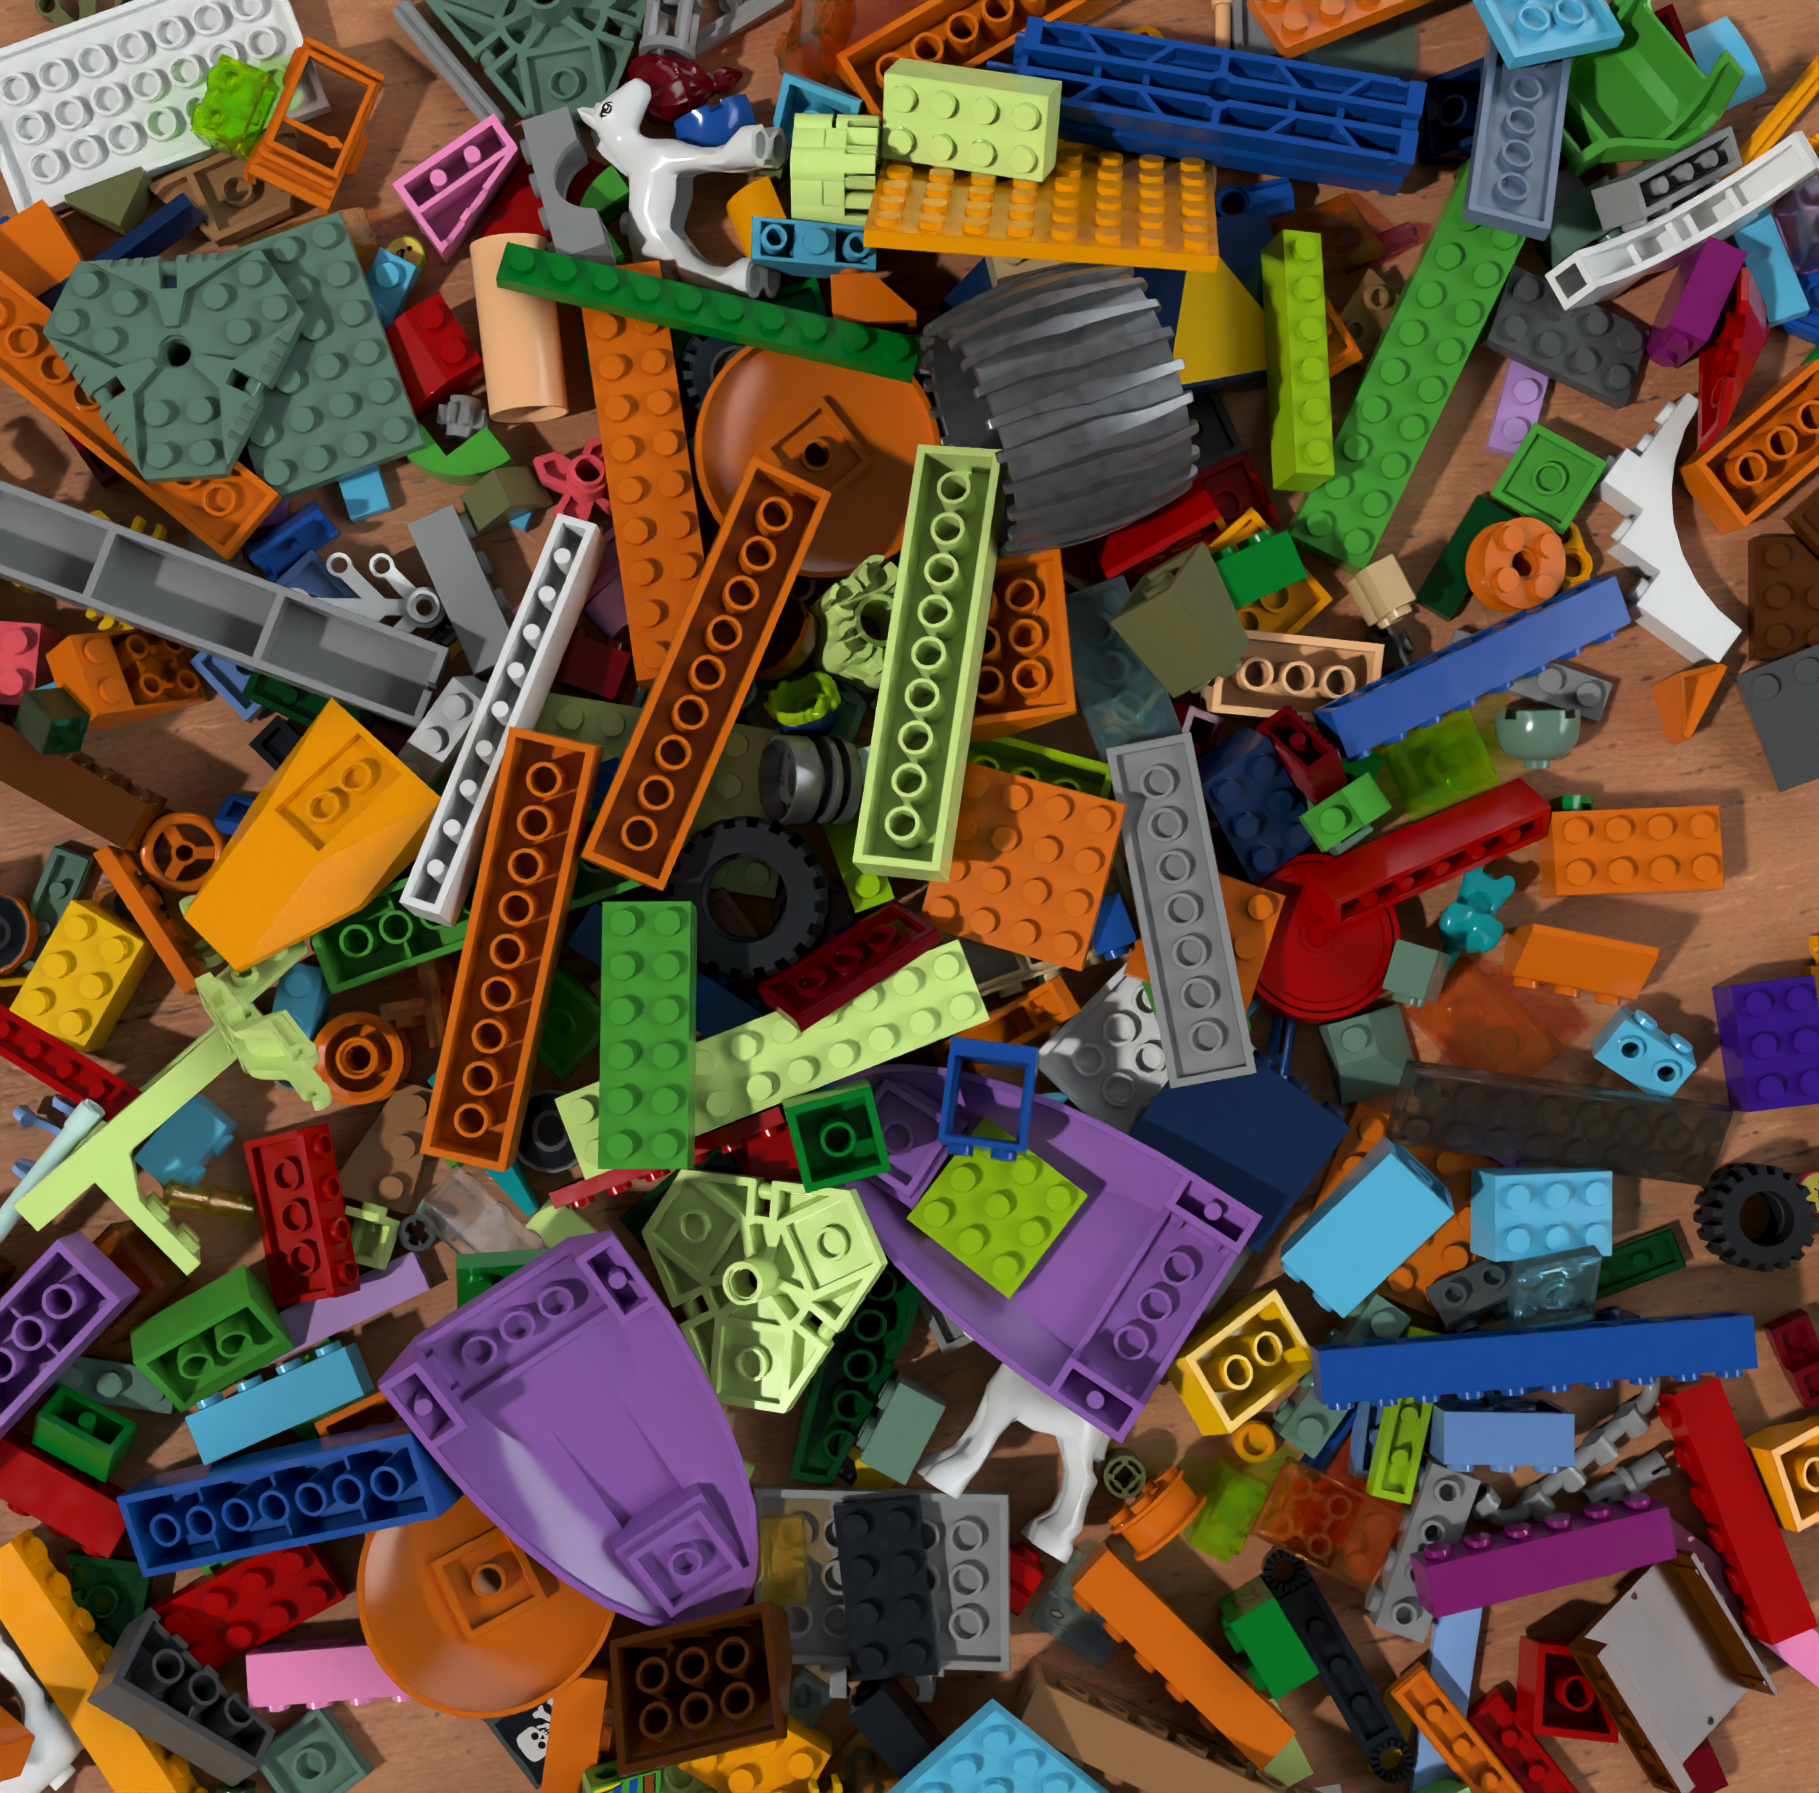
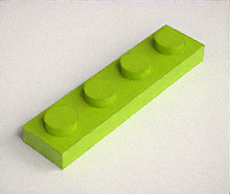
M1407 1325L1400 1338L1440 1335L1441 1333ZM1414 1397L1397 1398V1405L1384 1407L1365 1487V1492L1371 1496L1409 1505L1412 1500L1433 1403L1414 1402Z

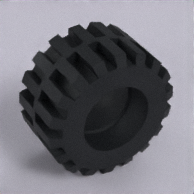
M1747 1162L1745 1164H1729L1728 1169L1719 1168L1712 1173L1716 1179L1715 1181L1705 1179L1700 1186L1706 1192L1704 1196L1696 1195L1694 1204L1700 1205V1213H1693V1220L1702 1225V1228L1696 1230L1699 1239L1709 1242L1705 1248L1711 1254L1719 1255V1260L1725 1263L1762 1272H1774V1268L1786 1269L1791 1266L1789 1259L1799 1261L1805 1256V1253L1801 1250L1803 1245L1811 1247L1815 1240L1809 1236L1810 1229L1817 1230L1818 1220L1811 1219V1213L1817 1211L1816 1203L1806 1200V1197L1811 1192L1807 1186L1797 1184L1799 1181L1797 1176L1792 1173L1783 1172L1784 1169ZM1759 1192L1768 1203L1770 1221L1764 1233L1750 1241L1741 1230L1739 1214L1746 1199Z

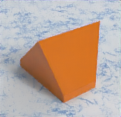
M1718 663L1682 671L1650 686L1668 742L1677 745L1691 739L1728 668L1727 666Z

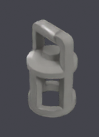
M646 0L639 56L644 54L663 55L664 49H670L680 53L681 57L695 62V48L703 1ZM668 18L676 19L674 36L666 35Z

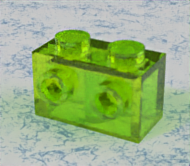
M221 54L217 65H214L208 73L207 90L203 100L195 106L192 112V127L190 131L203 145L247 162L254 144L259 140L280 88L268 72Z
M1220 1457L1203 1491V1494L1207 1497L1205 1505L1182 1532L1187 1542L1193 1547L1228 1564L1232 1554L1238 1556L1246 1543L1248 1534L1245 1532V1529L1251 1517H1258L1266 1503L1267 1494L1264 1493L1266 1489L1264 1483L1256 1475Z

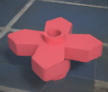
M600 436L587 440L582 455L572 460L557 451L534 458L533 467L541 486L564 494L554 509V519L560 513L589 522L593 507L612 517Z

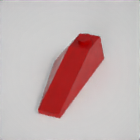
M1741 267L1708 342L1699 349L1697 450L1703 452L1711 446L1726 428L1760 351L1765 346L1770 333V327L1766 325L1767 306L1750 270Z

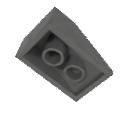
M1819 644L1733 678L1779 792L1819 778Z

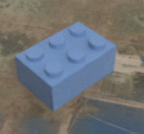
M1441 1398V1401L1433 1403L1423 1449L1434 1456L1436 1461L1447 1464V1469L1451 1471L1471 1472L1474 1470V1465H1490L1491 1471L1502 1473L1516 1472L1517 1466H1533V1471L1539 1473H1559L1560 1467H1575V1414L1548 1399H1511L1489 1406L1479 1399Z

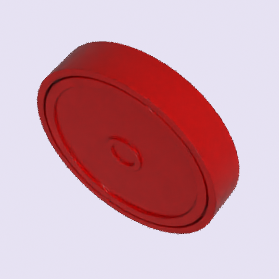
M1305 854L1294 856L1255 884V886L1286 897L1252 999L1270 1013L1302 1024L1335 1022L1354 1014L1370 1004L1384 990L1382 986L1396 940H1401L1400 926L1393 905L1336 931H1332L1305 901L1306 870L1315 867L1319 863L1336 858L1329 855Z

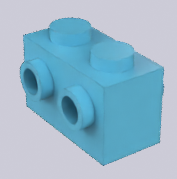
M1622 1005L1591 1042L1593 1057L1665 1105L1697 1068L1692 1051L1693 1047L1680 1035L1672 1033L1669 1036L1658 1029L1657 1022L1647 1013L1639 1009L1632 1012Z

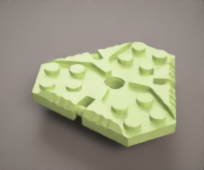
M697 1168L681 1169L641 1232L672 1308L681 1306L687 1321L679 1325L684 1337L700 1362L719 1402L782 1414L793 1408L810 1379L816 1373L817 1368L822 1364L825 1356L834 1346L833 1336L835 1333H839L846 1328L849 1320L853 1317L857 1308L888 1264L856 1188L832 1186L806 1193L801 1181L776 1179L769 1183L765 1182L764 1177ZM765 1199L771 1200L770 1213L764 1212ZM750 1271L756 1276L757 1289L750 1282ZM701 1296H703L709 1310L704 1313L697 1300ZM813 1314L823 1321L819 1327L810 1320Z

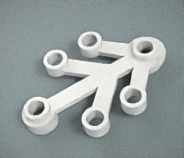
M337 552L330 555L327 559L326 567L328 572L333 577L342 579L360 598L316 599L380 622L385 616H403L393 628L409 634L417 627L423 629L433 628L444 618L445 608L437 591L429 587L416 588L396 569L395 563L389 555L385 553L374 555L370 559L369 569L377 579L387 580L403 599H385L353 567V562L346 554ZM337 559L347 561V569L342 573L333 571L332 565ZM382 559L390 563L389 571L384 574L375 571L376 562ZM289 588V589H292V590H294V591H297V592H300V593H303V594H305V595L310 596V595H309L306 591H304L303 589H300V588ZM423 601L430 602L433 606L432 612L426 616H422L417 612V606Z

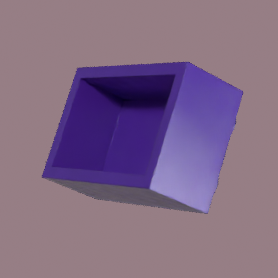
M1791 977L1712 987L1730 1111L1755 1112L1819 1104V1003L1815 977Z

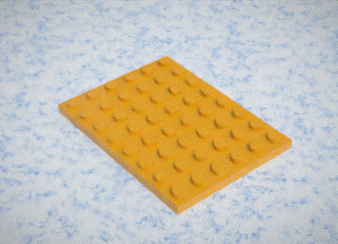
M1065 148L1060 149L1056 153L1055 167L1044 181L1037 182L884 158L864 227L863 247L1217 273L1219 249L1212 164H1205L1203 159L1196 157L1182 158L1181 162L1164 161L1162 156L1145 154L1140 156V159L1123 158L1121 153L1105 151L1099 153V156L1082 155V152L1077 149Z

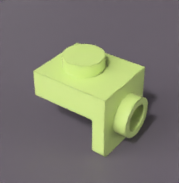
M363 1202L361 1209L350 1206L345 1207V1214L356 1218L350 1237L357 1264L386 1271L398 1230L402 1223L401 1221L386 1217L388 1208Z

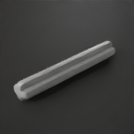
M403 0L399 5L395 6L392 11L395 20L477 119L481 122L494 113L502 126L505 127L507 123L505 115L412 3L408 0Z

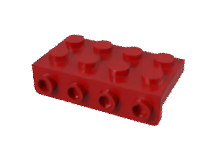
M328 1123L243 1142L275 1308L329 1297L336 1298L360 1291L359 1269L355 1262L350 1237L351 1228L345 1214L342 1183L338 1176L334 1156V1142L330 1136Z

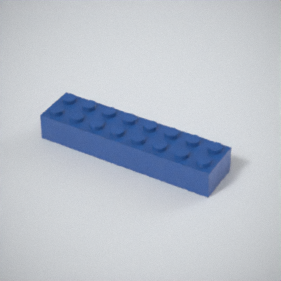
M398 1420L222 1459L205 1466L200 1464L150 1475L117 1496L116 1499L143 1578L439 1518L464 1494L460 1487L433 1458L406 1422Z

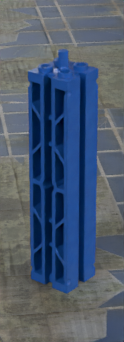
M1028 16L1025 32L1017 31L1013 64L987 61L986 70L1062 81L1058 139L1142 154H1154L1177 160L1186 157H1196L1203 159L1205 164H1212L1213 166L1278 177L1287 176L1290 179L1366 192L1377 190L1379 194L1396 196L1403 184V178L1407 177L1414 165L1419 131H1417L1418 124L1422 116L1427 88L1426 82L1414 80L1403 82L1397 77L1057 20L1047 22L1044 18Z

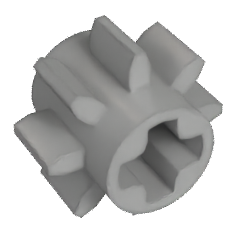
M457 394L450 396L448 405L439 404L436 424L440 425V429L445 430V438L447 440L463 444L485 426L488 428L490 415L486 414L487 410L481 409V401L479 399Z

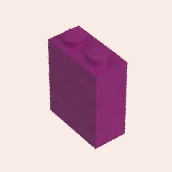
M1708 236L1679 265L1650 328L1643 353L1651 356V360L1660 366L1678 368L1709 340L1747 253Z

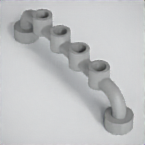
M1656 1377L1657 1383L1643 1385L1644 1388L1639 1397L1633 1402L1630 1401L1621 1405L1615 1411L1614 1418L1602 1429L1590 1432L1583 1439L1582 1446L1575 1452V1467H1560L1559 1473L1549 1474L1539 1484L1527 1487L1520 1494L1519 1501L1511 1508L1504 1510L1498 1508L1501 1498L1488 1483L1480 1484L1470 1515L1475 1520L1486 1518L1492 1524L1502 1527L1511 1523L1522 1522L1530 1515L1536 1521L1544 1520V1517L1552 1514L1556 1508L1550 1497L1563 1487L1567 1493H1574L1586 1484L1587 1476L1582 1470L1589 1463L1595 1460L1598 1465L1604 1466L1618 1456L1619 1449L1613 1442L1625 1432L1630 1438H1637L1649 1429L1651 1422L1645 1415L1659 1400L1661 1393L1660 1377Z

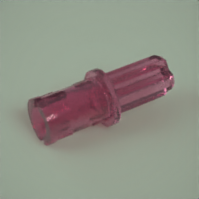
M1405 222L1379 234L1373 231L1368 234L1367 239L1360 241L1364 243H1355L1336 251L1337 263H1343L1338 265L1344 275H1349L1351 272L1374 262L1378 264L1384 263L1387 256L1411 247L1419 241L1416 226L1410 222Z

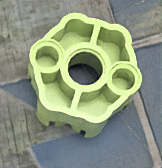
M795 113L790 155L791 220L865 227L877 184L876 179H878L881 166L876 164H882V146H878L881 145L883 127L880 126V115L837 114V118L834 119V114Z
M883 555L868 557L845 579L841 580L838 584L835 583L809 607L818 617L820 623L817 647L813 655L816 669L824 671L838 681L854 686L861 692L868 694L876 693L880 688L898 574L897 566L891 561L883 568L879 567L884 561L885 556ZM860 616L868 617L876 623L880 631V640L873 639L865 633L861 626Z

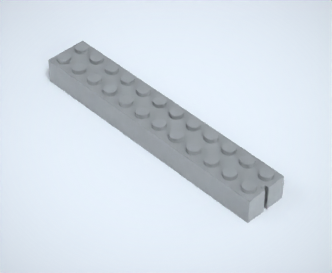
M0 480V578L328 699L332 697L336 702L412 730H416L432 707L435 698L433 692L429 691V688L438 690L451 657L449 648Z

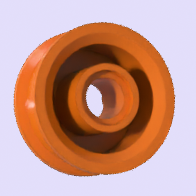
M1530 517L1497 522L1482 529L1471 542L1465 561L1466 578L1472 593L1483 605L1498 612L1530 609L1554 597L1561 587L1566 570L1565 552L1560 537L1547 524ZM1513 557L1518 565L1517 571L1512 567Z
M360 1011L344 1013L330 1020L320 1030L314 1040L320 1060L313 1069L322 1081L328 1084L332 1098L339 1102L362 1105L383 1101L391 1097L402 1081L406 1082L410 1074L413 1055L409 1038L398 1023L385 1015ZM361 1046L365 1047L371 1056L369 1065L363 1070L359 1069L353 1061L355 1051Z
M1170 1464L1154 1480L1148 1477L1142 1491L1134 1496L1136 1499L1130 1505L1125 1503L1108 1518L1112 1525L1111 1532L1113 1534L1121 1532L1136 1550L1133 1555L1136 1561L1148 1558L1171 1541L1194 1519L1207 1501V1497L1203 1493L1196 1495L1181 1478L1184 1474V1470L1181 1467L1175 1468L1173 1464Z

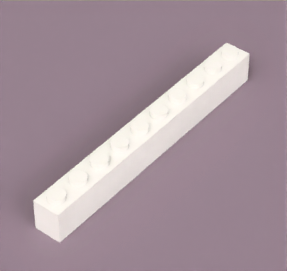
M560 513L556 516L399 900V903L417 917L452 928L456 925L482 859L509 727H523L534 730L608 545L597 524Z

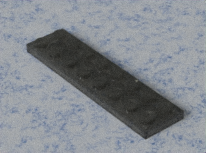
M1407 1059L1384 1135L1387 1140L1395 1144L1568 1168L1599 1167L1612 1171V1174L1706 1186L1710 1181L1734 1113L1727 1105Z

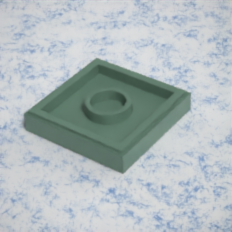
M329 1706L308 1710L274 1736L260 1767V1771L276 1793H345L370 1774L373 1769Z

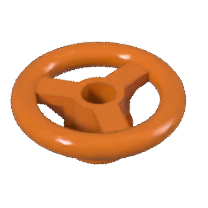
M174 812L159 818L148 828L141 842L140 858L144 870L156 884L169 891L191 893L199 891L225 849L227 841L224 834L215 827V823L209 818L194 812ZM191 824L203 829L211 837L214 845H202L200 838L194 832L188 830L179 831L175 825ZM162 832L168 839L167 853L171 859L164 873L158 868L153 854L155 842ZM181 845H188L193 851L188 856H181L177 853L176 849ZM198 859H214L210 869L201 877L187 881L176 880L185 865H190Z

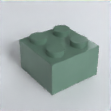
M899 1370L895 1379L888 1377L887 1381L882 1385L876 1398L878 1400L876 1406L879 1410L875 1417L869 1414L865 1418L857 1434L858 1440L856 1445L860 1447V1462L906 1485L946 1408L943 1392Z

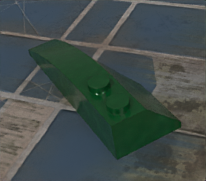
M886 1254L887 1266L867 1293L853 1317L849 1320L846 1328L839 1333H835L832 1338L834 1346L827 1353L824 1361L819 1365L816 1373L806 1386L789 1473L790 1478L832 1485L856 1439L855 1435L864 1418L868 1417L875 1404L874 1399L884 1380L887 1381L894 1368L893 1363L902 1346L907 1344L912 1334L922 1292L892 1263Z

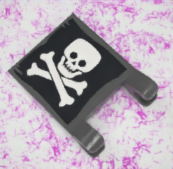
M553 1698L532 1709L514 1715L482 1719L536 1790L542 1785Z

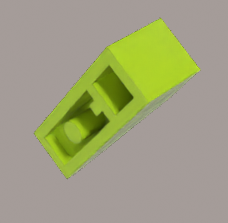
M860 805L853 818L846 824H823L856 916L885 906L892 900H895L887 876L863 874L852 862L861 809Z

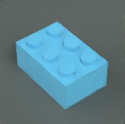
M1589 1164L1471 1168L1470 1252L1494 1262L1612 1256V1171Z

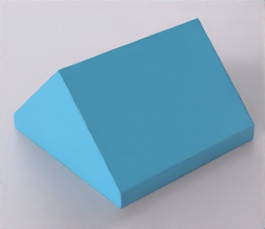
M786 70L782 79L772 127L783 129L787 140L786 147L791 148L795 113L834 114V119L837 118V114L864 115L863 99Z

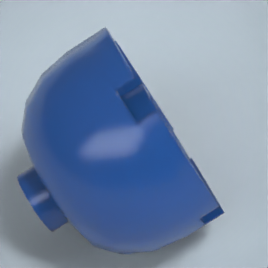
M738 94L720 99L721 104L708 108V105H705L680 117L672 125L677 140L700 147H718L726 144L742 126L756 125L754 113L747 95Z

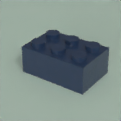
M1245 726L1197 759L1210 833L1233 873L1248 883L1255 885L1314 843V840L1298 818L1307 811L1268 737Z

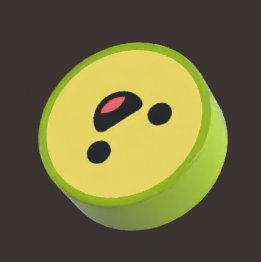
M403 235L395 237L387 244L386 250L421 267L419 276L423 274L427 267L428 257L422 244L417 239Z

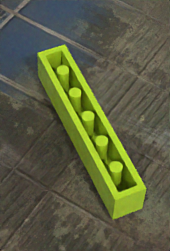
M1282 229L1261 250L1273 489L1312 492L1335 476L1321 233Z

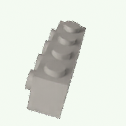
M1732 126L1706 133L1700 141L1660 159L1648 160L1591 190L1595 202V210L1600 218L1603 231L1621 226L1622 231L1627 232L1648 223L1647 218H1653L1673 209L1672 205L1696 197L1697 192L1711 188L1721 182L1720 177L1742 166Z
M1422 1454L1411 1504L1401 1503L1398 1506L1393 1519V1527L1396 1530L1392 1542L1384 1546L1380 1555L1379 1568L1382 1569L1377 1584H1372L1366 1594V1614L1376 1627L1424 1644L1433 1616L1418 1603L1410 1554L1424 1551L1426 1545L1435 1542H1445L1448 1544L1460 1542L1481 1482L1471 1472L1448 1470L1447 1464Z

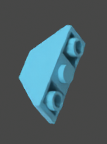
M752 217L751 261L784 275L826 279L830 278V274H839V271L847 268L860 269L864 273L874 272L876 270L877 248L863 247L864 227Z

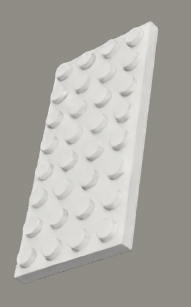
M133 0L0 48V169L17 212H22L41 199L55 212L70 207L64 197L68 193L140 166L150 177H154L225 151L265 133L283 92L282 78L294 50L297 47H302L304 40L290 1ZM309 60L286 116L300 123L332 111L312 60Z

